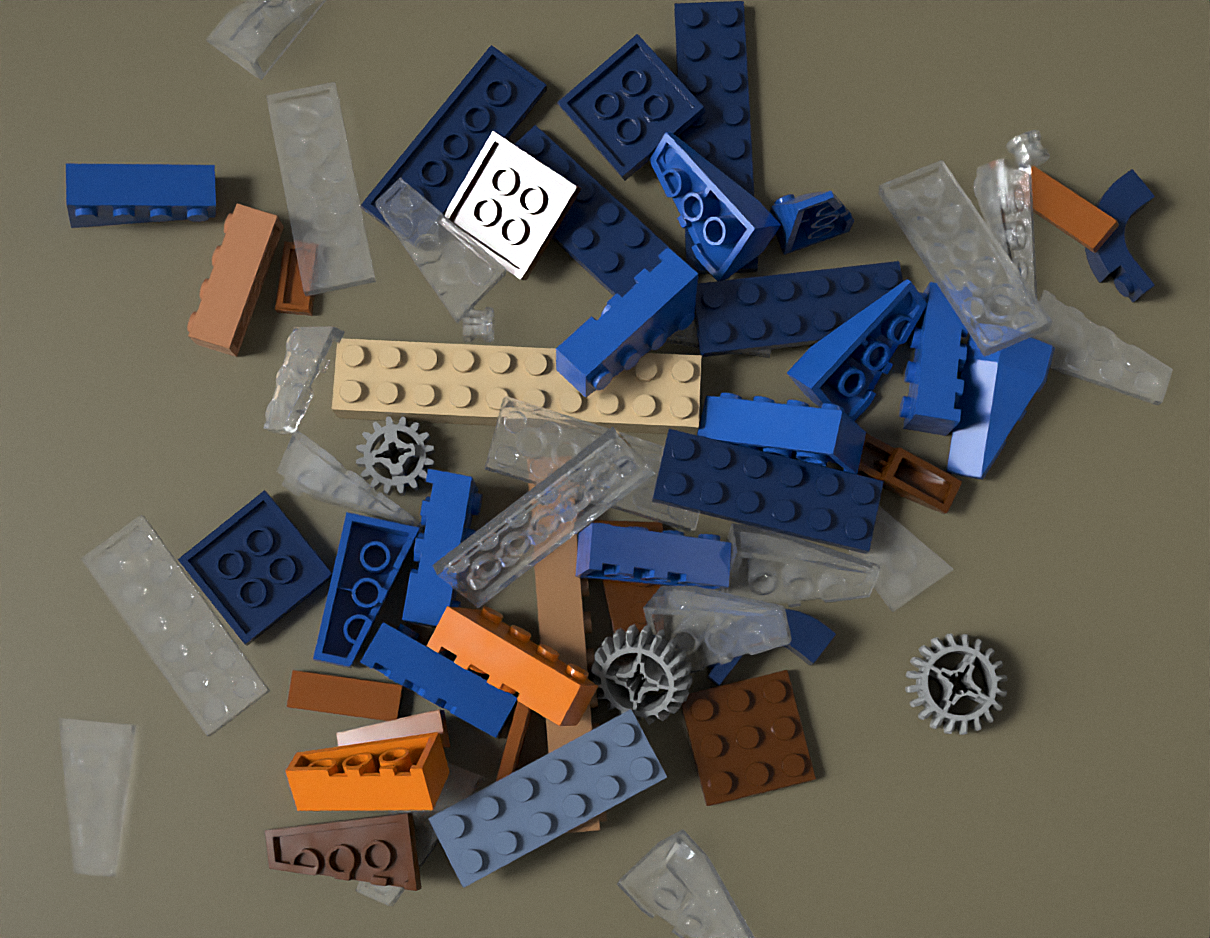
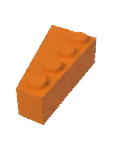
M447 606L427 647L437 653H440L441 650L452 652L457 655L454 663L465 670L472 669L476 672L490 675L487 683L497 689L511 694H515L517 691L519 693L517 701L559 726L578 725L598 688V685L587 679L589 675L587 671L571 663L566 665L558 659L560 654L556 650L544 644L538 646L529 640L531 637L529 632L515 625L510 627L502 621L503 615L492 608L484 606L480 610Z
M439 732L297 752L285 770L297 811L434 810L450 773Z

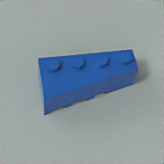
M66 163V203L71 228L187 219L193 222H202L209 218L216 217L215 165Z
M668 247L658 255L659 260L662 262L651 272L644 268L634 277L636 284L623 297L618 293L615 294L607 302L598 320L591 316L556 348V370L585 398L594 391L607 387L613 377L624 369L629 370L633 368L642 356L650 350L659 349L668 337L678 330L686 329L695 318L698 273Z
M930 282L924 293L919 292L926 301L927 306L920 316L919 326L914 327L911 333L910 348H915L913 362L908 361L904 382L910 383L908 396L902 397L899 417L905 418L903 429L946 436L960 422L961 410L954 409L958 405L964 387V380L957 379V372H962L967 356V346L961 343V337L966 338L969 332L973 289Z
M721 393L720 397L706 396L697 435L750 449H761L763 452L791 458L793 455L801 461L827 467L828 462L837 463L844 468V472L857 474L866 432L838 405L825 403L821 405V408L809 407V404L798 400H788L787 404H779L770 398L754 396L753 401L742 400V397L736 394Z
M428 469L426 482L433 485L431 497L427 496L425 500H422L420 515L422 516L421 525L425 526L424 533L419 532L418 537H416L414 561L418 562L417 569L412 568L410 572L402 620L406 623L436 628L447 606L461 608V602L456 601L458 586L464 587L466 583L468 565H463L466 550L472 551L475 529H470L473 515H479L483 495L477 493L478 487L471 476Z
M346 512L313 659L315 661L352 668L419 534V527Z
M590 523L578 535L575 577L720 591L729 587L732 543L720 541V536L713 534H699L698 538L684 536L685 533L681 531L666 530L660 533L648 531L647 528L643 527L625 528L605 523Z
M384 622L381 624L360 663L383 673L401 686L413 690L428 701L450 711L453 715L489 735L499 738L516 708L517 697L487 683V680L481 677L482 673L472 669L465 670L448 659L452 652L441 650L440 653H437L416 640L420 634L400 624L396 630Z

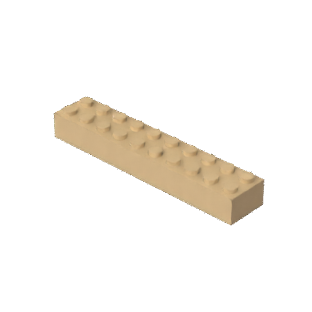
M337 338L332 411L338 418L386 420V417L390 416L393 421H399L401 417H406L408 422L667 434L669 429L697 435L699 428L702 355L646 353L633 368L629 370L624 369L612 378L607 387L599 391L596 390L585 398L556 370L555 348Z

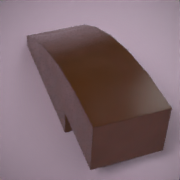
M866 433L856 475L883 481L882 488L942 514L948 513L962 484L961 480L901 447L893 448Z

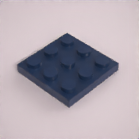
M638 34L557 102L563 112L624 181L649 161L666 132H672L678 136L706 112L704 106Z
M265 490L178 559L241 641L247 646L330 580L333 574Z

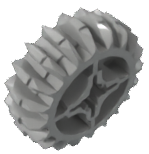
M635 624L629 626L627 631L620 628L615 631L613 637L605 638L602 647L598 648L594 655L596 661L591 667V672L595 674L592 680L593 683L598 685V688H601L598 692V699L609 700L607 711L616 707L620 710L619 715L631 709L638 722L644 717L650 725L655 721L656 717L664 721L668 718L670 712L675 714L680 709L681 703L685 702L689 695L688 689L692 684V676L688 674L692 667L690 662L683 661L686 657V649L675 650L676 638L666 641L663 639L665 636L664 629L658 631L655 635L651 633L650 625L644 626L640 632ZM638 653L636 658H625L624 661L616 659L623 654ZM659 689H666V691L661 694L646 695L648 691H659Z
M952 633L946 634L944 638L945 646L938 637L931 639L933 651L925 645L919 648L920 654L925 658L924 660L918 657L911 658L910 663L919 670L918 672H906L905 676L908 679L916 680V685L905 687L906 693L917 692L918 698L911 700L909 704L911 707H917L921 704L924 706V709L918 714L920 720L928 718L931 714L933 715L930 728L937 729L942 721H944V733L952 734L956 723L959 734L964 735L968 733V722L974 731H979L982 729L979 717L987 723L994 721L992 713L988 710L989 708L995 711L1002 710L1003 705L994 699L995 696H1007L1005 689L997 688V683L1007 681V676H996L995 669L1001 668L1003 663L1001 660L990 663L988 659L995 653L992 648L985 650L983 653L979 652L982 647V640L976 639L968 647L969 637L967 634L960 635L957 644ZM954 653L964 656L962 661L952 671L933 665L944 654ZM974 663L983 676V692L972 680V672L975 668ZM960 674L959 684L967 691L957 690L955 694H952L953 684L946 677L955 678ZM928 675L932 677L931 679L941 689L940 698L938 699L939 705L934 702L930 695ZM960 697L979 703L972 711L964 715L948 713L951 706L955 705Z

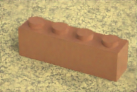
M238 203L234 212L228 214L224 224V233H226L221 246L218 245L212 256V266L214 267L210 278H206L203 281L200 289L201 302L197 312L194 311L188 321V336L197 345L237 357L284 229L277 215Z

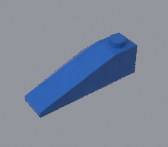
M672 132L665 133L649 161L666 196L673 198L681 215L677 219L682 228H687L695 244L691 248L696 258L717 281H724L760 255L781 227V224L760 201Z

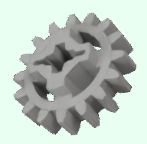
M390 416L386 417V426L381 427L376 421L372 423L375 432L373 434L368 432L362 433L367 441L366 445L356 446L358 452L364 454V457L356 460V464L359 467H366L360 474L364 480L373 477L370 485L372 489L376 491L381 485H384V493L388 496L391 495L393 488H397L401 496H405L406 486L410 485L415 491L419 490L416 481L419 478L426 480L427 473L425 468L435 467V462L428 458V455L436 453L435 448L432 445H425L431 439L428 432L418 435L421 429L420 424L415 422L409 428L406 417H401L398 424H394ZM399 434L411 437L417 444L404 443L401 441ZM385 438V441L380 446V448L378 450H374L377 443L381 439ZM399 449L401 454L404 455L399 456V462L394 464L389 457L393 456V450ZM418 462L416 468L409 475H407V471L410 468V466L413 463ZM375 468H386L390 471L392 479L381 476L376 472Z

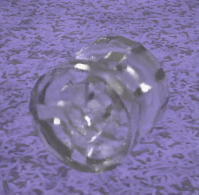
M1039 130L1025 132L1011 139L1006 144L1008 152L1015 156L1014 166L1017 172L1027 171L1032 166L1037 167L1050 158L1048 150L1042 148L1040 143L1042 136Z
M464 306V342H472L474 339L493 342L495 328L494 307L486 306L483 310H475L472 306Z

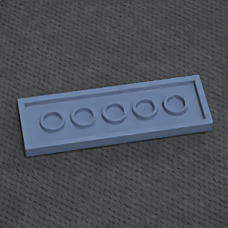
M630 709L428 819L464 888L667 778L634 713Z

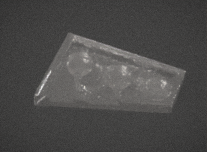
M334 326L293 328L286 342L287 351L282 367L276 375V388L272 401L266 408V421L263 429L274 433L295 434L314 396L311 385L320 372L325 373L330 363V360L325 357L333 341L340 343L345 331Z

